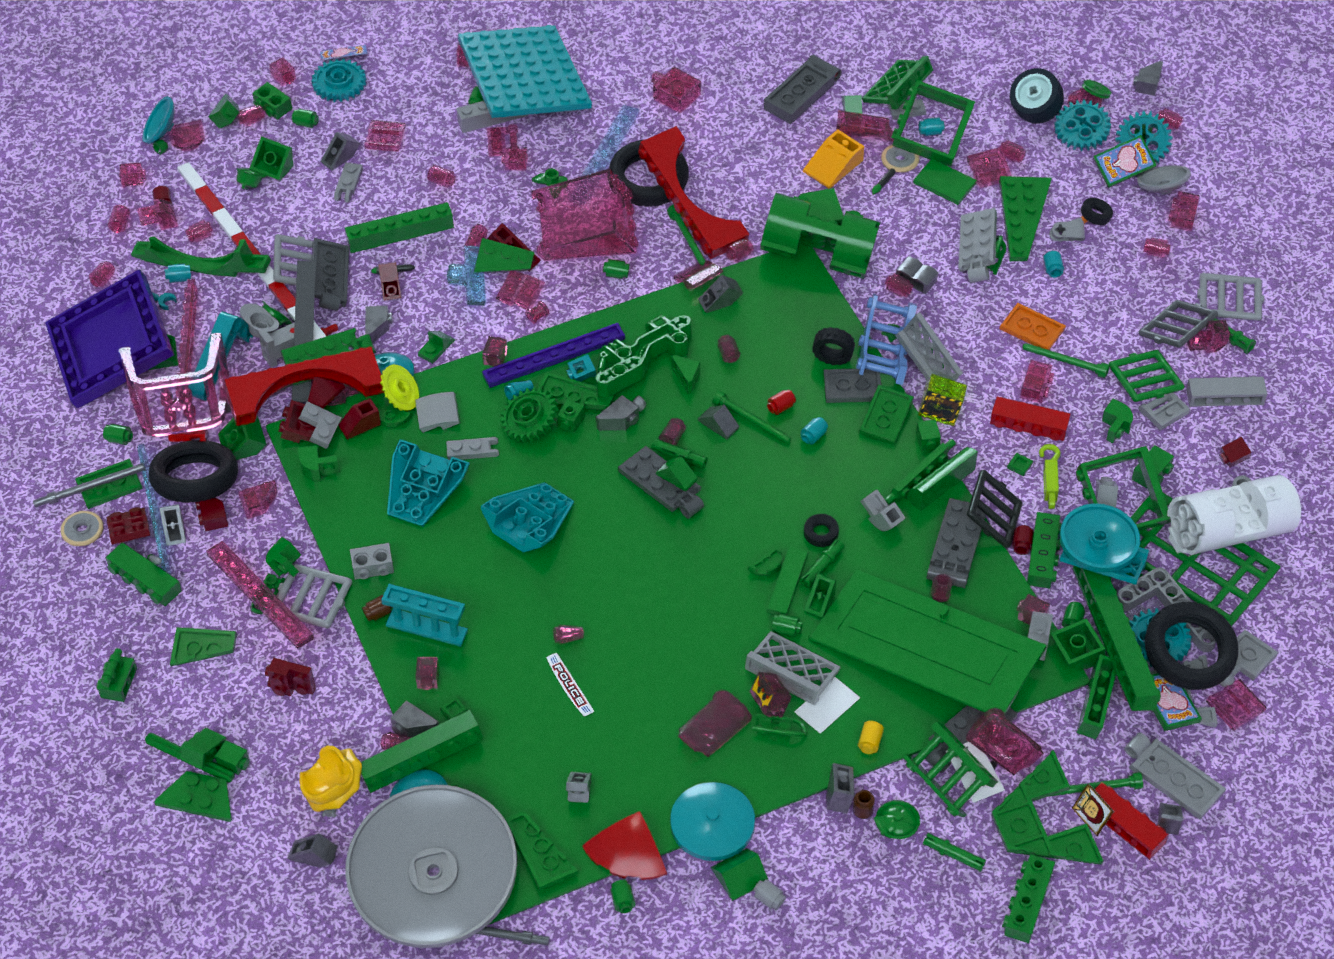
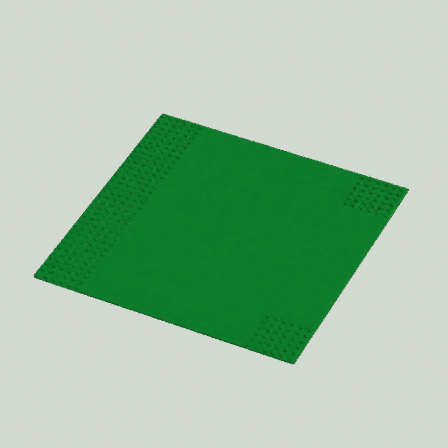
M800 244L795 259L768 252L414 374L413 378L418 386L419 398L444 392L455 393L460 423L444 430L439 426L423 433L419 428L417 408L415 407L412 410L406 411L411 412L412 415L407 423L404 422L397 425V427H386L381 424L348 440L339 426H337L326 449L305 440H300L299 443L281 438L282 433L278 432L281 421H285V418L266 425V431L329 572L352 580V584L344 599V606L392 714L405 701H408L437 720L438 724H441L449 719L440 711V706L457 696L471 711L479 725L483 740L420 770L434 771L445 779L448 786L459 787L479 795L493 805L504 819L525 811L541 828L544 835L551 839L554 846L579 871V875L539 891L515 843L517 874L514 887L505 906L490 924L612 876L608 869L601 865L597 866L588 857L582 845L614 823L639 811L648 826L660 856L680 849L671 831V811L679 796L695 785L717 782L736 788L747 797L753 807L755 818L827 790L833 763L853 767V777L857 778L902 760L905 754L912 756L919 753L930 742L929 737L935 733L931 726L936 721L945 725L967 706L809 640L808 636L814 632L822 617L804 610L813 584L806 588L799 581L787 615L800 617V622H803L802 631L796 637L783 634L778 635L840 666V671L835 677L857 694L860 699L822 733L816 731L795 713L806 702L805 700L759 677L760 686L762 687L763 682L765 690L768 689L765 693L767 695L773 694L768 707H762L761 699L752 691L757 676L738 674L739 664L745 666L746 658L750 651L754 652L770 631L776 633V631L772 630L775 614L768 613L767 607L789 546L808 551L800 578L820 558L821 552L829 548V546H814L806 540L804 525L809 517L815 514H827L833 517L839 526L837 539L843 542L845 546L835 557V561L829 564L821 573L836 580L835 597L829 608L855 570L858 569L1028 637L1033 611L1047 613L1006 548L993 537H988L984 534L983 529L965 589L926 579L949 498L971 502L972 495L962 480L922 511L910 503L907 498H903L898 503L895 502L905 516V519L888 531L877 529L869 521L868 518L871 516L860 501L876 489L885 499L893 487L934 450H920L916 428L917 422L924 420L913 403L895 445L859 433L860 426L871 402L826 403L824 370L856 369L861 346H858L860 336L864 334L865 328L813 247ZM721 275L736 280L743 294L730 306L708 313L705 312L698 298ZM661 315L669 320L682 315L690 317L692 336L688 339V354L683 357L700 361V375L692 393H687L673 371L672 356L674 355L667 350L651 359L646 373L641 380L616 393L614 402L622 395L631 402L639 395L646 402L644 410L639 412V420L628 429L599 431L596 427V417L604 410L584 408L585 417L575 433L559 428L557 426V418H555L556 424L550 425L552 430H546V436L541 434L540 439L538 440L535 437L533 442L528 439L526 443L522 440L518 443L515 439L511 440L505 434L501 427L500 419L503 418L501 412L505 411L503 406L509 405L507 402L509 399L504 391V387L508 383L531 380L533 387L537 389L546 371L569 378L566 372L569 369L567 363L587 354L597 375L599 373L597 370L602 350L601 348L491 388H489L482 375L483 370L615 323L620 325L625 334V340L621 342L631 346L635 344L638 337L647 333L645 324ZM832 327L849 333L855 342L851 360L846 364L831 365L816 358L812 352L815 335L819 330ZM825 344L832 349H842L836 344ZM868 346L867 354L883 357L877 348ZM606 363L605 370L612 367L613 365L611 363ZM880 373L882 386L906 394L901 385L895 384V378H892L891 375ZM592 376L588 379L581 381L583 383L597 386L596 376ZM782 390L792 391L796 402L791 408L779 415L768 410L767 404L770 397ZM718 391H722L727 394L729 401L790 436L791 442H783L730 409L728 410L739 425V429L728 440L700 423L698 418L709 407L716 406L712 403L713 397ZM361 392L331 402L323 408L340 416L341 420L353 405L371 398L375 405L399 410L393 407V403H389L385 393L365 397ZM813 418H823L828 424L826 433L814 444L805 443L801 438L800 431ZM489 437L498 438V443L491 445V449L499 450L497 457L463 459L470 463L463 481L423 527L387 515L392 456L400 439L416 444L422 451L448 459L446 441ZM655 438L685 450L691 449L693 453L708 458L707 464L703 469L690 463L688 464L698 477L695 483L701 486V490L695 495L701 498L704 507L689 519L681 513L680 508L671 512L619 473L618 466L645 446L651 449ZM317 445L319 457L337 455L340 473L321 475V481H313L306 478L301 471L298 448ZM652 450L666 461L674 459L672 456ZM545 482L572 499L574 504L551 541L541 548L522 552L492 532L481 511V505L493 497ZM818 525L814 528V532L817 535H826L829 529L826 526ZM389 543L394 573L355 580L350 549ZM776 546L780 548L782 564L775 573L768 576H759L748 571L749 565ZM334 582L339 593L343 584ZM388 584L465 604V610L458 626L468 628V632L460 647L386 627L391 613L376 621L372 620L369 622L362 607L366 606L367 602L384 595ZM1053 621L1051 623L1050 633L1058 630ZM1050 633L1045 661L1039 660L1010 706L1016 713L1089 684L1090 679L1083 668L1069 667ZM772 639L769 642L770 647L780 646L778 642ZM786 650L787 656L797 655L794 650ZM782 651L772 652L773 657L783 656ZM554 653L558 654L593 708V713L585 717L581 714L562 688L546 657ZM768 653L759 654L764 658H770ZM803 659L805 665L814 664V661L811 659ZM799 660L789 661L791 666L801 665ZM786 662L776 663L782 667H787ZM821 668L822 674L832 672L829 668ZM817 669L807 670L808 675L818 674ZM803 671L793 672L799 676H804ZM820 680L811 681L818 686L821 685ZM761 713L796 718L805 725L807 736H781L774 733L763 734L752 731V727L758 726L759 718L755 717V714ZM772 719V724L780 723V720ZM866 721H875L884 727L879 749L876 753L865 754L858 747L863 725ZM792 722V731L803 732L798 724ZM402 735L404 741L408 740V738ZM570 772L591 773L589 801L587 803L568 801L566 783Z

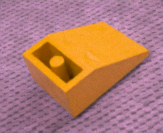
M837 129L826 138L804 167L803 172L830 189L863 161L864 146Z

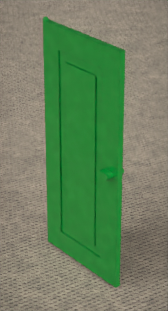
M858 569L850 577L814 632L808 636L809 640L1001 720L1005 719L1006 712L1047 648L1046 644Z

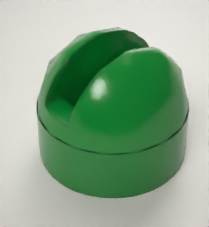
M157 140L153 143V149L161 155L168 150V144L164 140Z

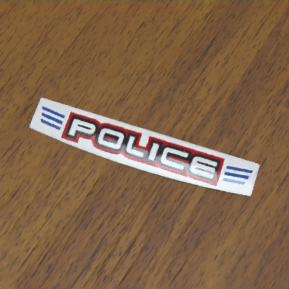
M554 653L546 657L562 688L581 714L585 717L593 713V708L558 654Z

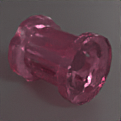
M540 301L534 308H528L525 314L535 324L538 319L548 316L550 312L546 304Z

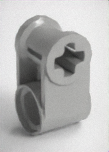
M1084 221L1057 222L1049 231V236L1054 241L1085 240Z

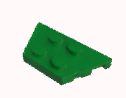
M186 771L154 801L155 806L227 822L232 821L226 779Z

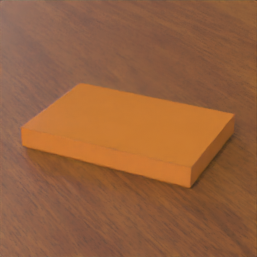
M1017 303L1002 322L999 329L1031 345L1050 350L1065 330L1066 325Z

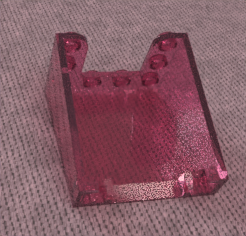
M611 169L531 191L532 199L538 200L536 210L540 213L543 240L539 242L540 246H537V255L544 261L637 253L638 240L635 236L636 224L633 220L635 211L631 204L633 194L631 189H628L625 183Z

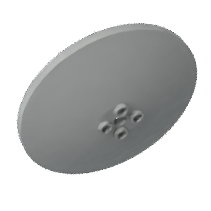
M425 785L393 795L366 816L356 830L348 849L345 868L346 883L351 900L361 918L384 938L415 948L443 947L461 942L473 936L490 924L500 913L514 887L517 874V852L513 835L507 822L487 800L459 787ZM431 868L439 869V873L436 876L428 875Z

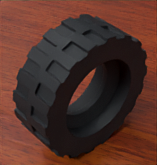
M823 328L815 335L812 352L816 358L826 364H846L853 355L855 347L854 338L845 330L839 328ZM825 344H836L842 349H832Z

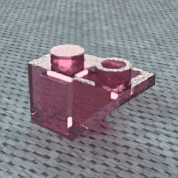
M275 480L238 492L240 503L247 519L267 512L278 494Z

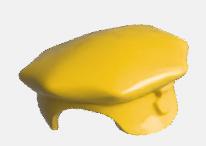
M328 745L320 750L319 759L309 770L300 772L299 783L301 792L315 812L341 808L360 787L362 764L352 749L339 750L334 746Z

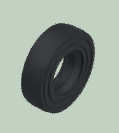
M1088 198L1081 206V214L1093 224L1106 225L1113 216V209L1107 202L1099 198ZM1092 209H1096L1100 211L1102 214H1098L1094 212Z
M815 514L805 522L804 536L814 546L827 547L838 538V523L830 515ZM818 525H823L829 529V532L826 535H817L814 532V528Z

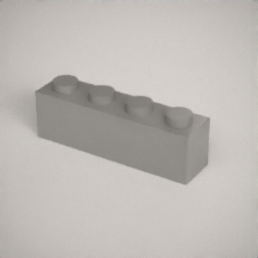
M485 101L456 108L457 121L462 133L528 116L491 118Z
M1264 377L1189 378L1186 387L1189 407L1264 405L1267 397Z

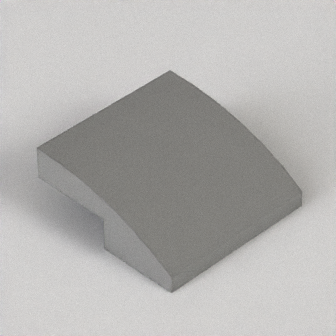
M454 392L432 394L415 400L419 428L423 433L439 426L444 430L460 423Z

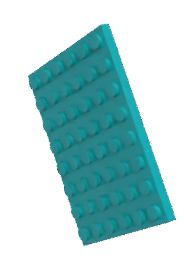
M555 25L458 33V41L491 118L592 108L589 95Z

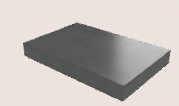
M859 369L824 370L823 373L826 403L871 402L878 385H881L880 373L864 369L863 375L859 374Z

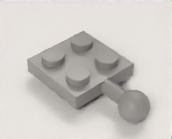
M1244 630L1237 637L1238 659L1231 674L1220 685L1230 687L1234 683V676L1239 671L1254 681L1277 657L1278 652Z

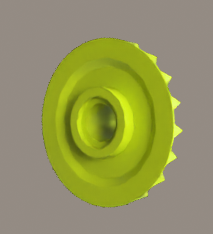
M394 364L386 367L380 376L382 379L380 384L383 386L382 391H384L385 397L389 399V403H393L394 408H398L400 411L412 410L416 407L415 400L419 398L418 386L413 376L400 365Z

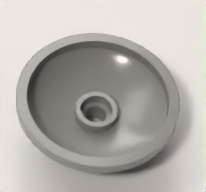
M1161 166L1139 175L1137 183L1144 190L1168 194L1185 184L1190 178L1191 173L1190 169L1184 166Z

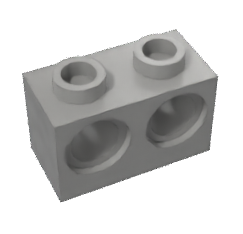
M389 543L350 549L355 580L394 573Z

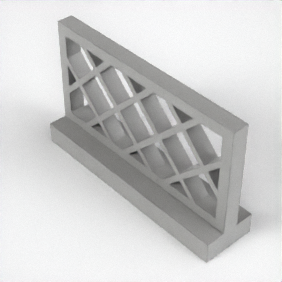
M920 312L912 318L902 331L896 334L897 339L935 393L942 394L952 388L954 382L963 374Z
M770 631L754 652L750 651L747 655L745 669L816 705L821 693L840 671V666ZM772 639L778 642L780 646L770 647L769 642ZM786 650H794L797 655L787 656ZM782 651L783 656L773 657L772 652ZM768 653L770 658H764L759 654ZM803 659H811L814 661V664L805 665ZM799 660L801 665L791 666L789 661ZM786 662L787 667H782L776 663ZM821 668H829L832 672L822 674ZM817 669L818 674L808 675L807 670ZM803 671L804 676H799L793 672ZM820 680L821 685L818 686L811 681Z

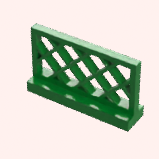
M922 56L919 60L898 59L862 97V101L864 103L890 104L892 109H898L910 96L908 95L910 87L915 86L917 80L923 82L933 71L929 56Z

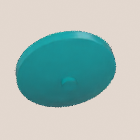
M1086 504L1072 510L1063 520L1059 536L1061 547L1071 561L1084 569L1100 573L1114 572L1128 566L1136 557L1140 545V534L1134 521L1123 511L1105 504Z
M717 782L698 784L686 790L676 800L671 811V831L680 848L695 858L707 861L728 859L740 853L750 842L755 828L754 810L747 797L730 785Z

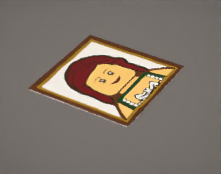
M1089 783L1072 807L1096 836L1099 835L1114 813L1112 808Z

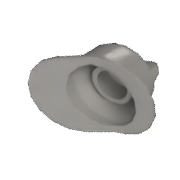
M248 303L240 308V316L248 324L249 332L253 336L259 338L258 332L263 329L268 334L278 329V320L263 307Z

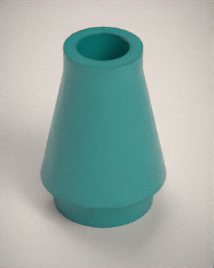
M531 380L508 383L504 387L505 395L509 400L514 399L513 395L519 396V391L525 393L526 388L532 391L533 383Z

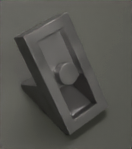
M570 772L566 783L569 802L587 803L589 801L591 773Z

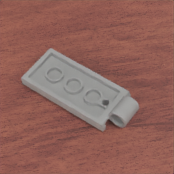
M995 208L961 215L959 270L961 272L968 270L970 283L989 280L987 266L994 265L996 262L997 211Z
M1137 733L1125 746V752L1130 757L1137 759L1129 766V769L1135 773L1141 772L1143 779L1200 820L1225 793V787L1158 739H1154L1150 745V740L1146 735Z

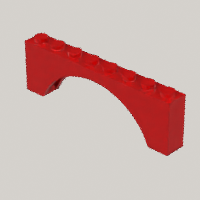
M675 126L641 141L638 153L641 159H644L647 163L649 171L655 175L658 185L662 186L665 190L667 198L673 202L676 212L680 213L683 217L684 224L691 229L694 239L701 244L704 254L713 259L747 243L749 233L740 220H727L713 216L700 209L686 196L676 174V160L684 148L686 139L679 128Z
M372 347L359 348L349 352H341L331 356H323L313 360H305L295 364L268 368L264 371L250 372L246 375L232 376L224 379L226 395L236 426L254 423L265 401L281 388L295 382L314 379V376L347 384L361 392L365 397L384 393L382 391L383 386L380 384L382 381L380 377L381 372Z

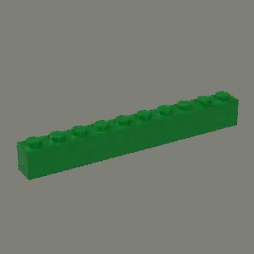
M1073 566V572L1131 711L1155 710L1157 703L1161 699V693L1155 685L1154 676L1149 671L1148 662L1143 657L1141 646L1136 641L1135 632L1130 627L1129 618L1124 613L1123 604L1118 599L1117 590L1114 589L1111 583V577Z

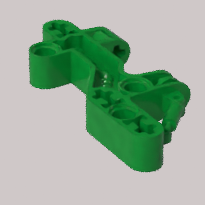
M661 315L645 324L647 333L638 337L635 344L627 346L620 340L615 339L613 343L602 346L597 370L599 373L596 375L597 394L601 397H609L638 382L644 377L651 359L667 350L673 355L686 356L688 354V339L692 336L690 317L682 315L669 320ZM606 363H611L613 365L612 367L605 370Z

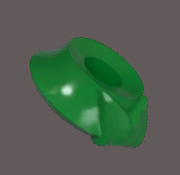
M892 800L884 803L873 818L881 835L889 839L908 838L915 834L920 826V815L917 809L910 803L902 800Z

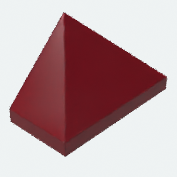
M314 376L308 402L320 408H325L345 389V385Z

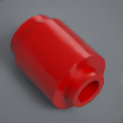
M782 390L768 399V410L779 415L791 408L796 402V398L792 391Z

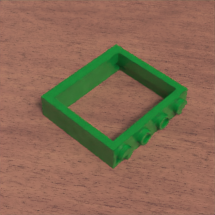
M917 80L915 86H911L908 95L911 96L910 99L905 100L903 105L904 115L900 114L897 124H899V128H895L891 136L894 139L892 146L951 166L975 101ZM917 94L964 111L948 154L901 137Z
M1147 446L1081 463L1078 466L1076 477L1082 483L1083 498L1088 501V504H1098L1087 472L1137 459L1158 517L1157 519L1136 524L1138 530L1142 531L1167 524L1171 520L1167 516L1168 506Z

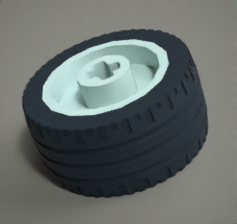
M1042 68L1028 69L1019 74L1010 87L1009 97L1012 107L1019 117L1029 123L1040 124L1049 121L1062 108L1064 102L1062 86L1058 79L1048 70Z

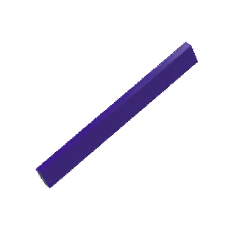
M615 323L483 370L482 375L489 388L600 349L604 345L607 346L609 343H613L615 339L625 340V334L620 325Z

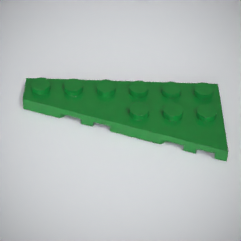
M1000 176L999 186L1009 261L1028 260L1052 178Z

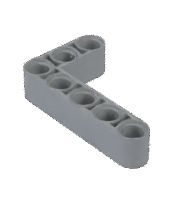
M1164 568L1153 569L1141 576L1136 585L1130 583L1121 588L1118 593V599L1123 604L1124 611L1132 610L1155 595L1164 607L1178 602H1191ZM1155 578H1160V579H1162L1163 581H1162V582L1156 581ZM1138 588H1145L1147 591H1141ZM1167 593H1171V594H1173V595H1175V596H1174V597H1170V596L1167 595ZM1127 597L1130 601H1125L1122 598ZM1192 623L1186 624V628L1190 629L1191 641L1202 652L1214 650L1216 641L1207 630L1200 626L1193 627ZM1203 639H1208L1211 643H1206Z

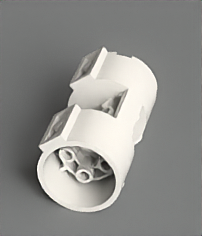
M1282 475L1247 481L1237 486L1219 490L1211 489L1174 498L1168 507L1167 516L1171 518V527H1168L1170 533L1168 539L1177 553L1182 552L1194 555L1244 542L1290 533L1297 528L1300 522V499L1294 485Z

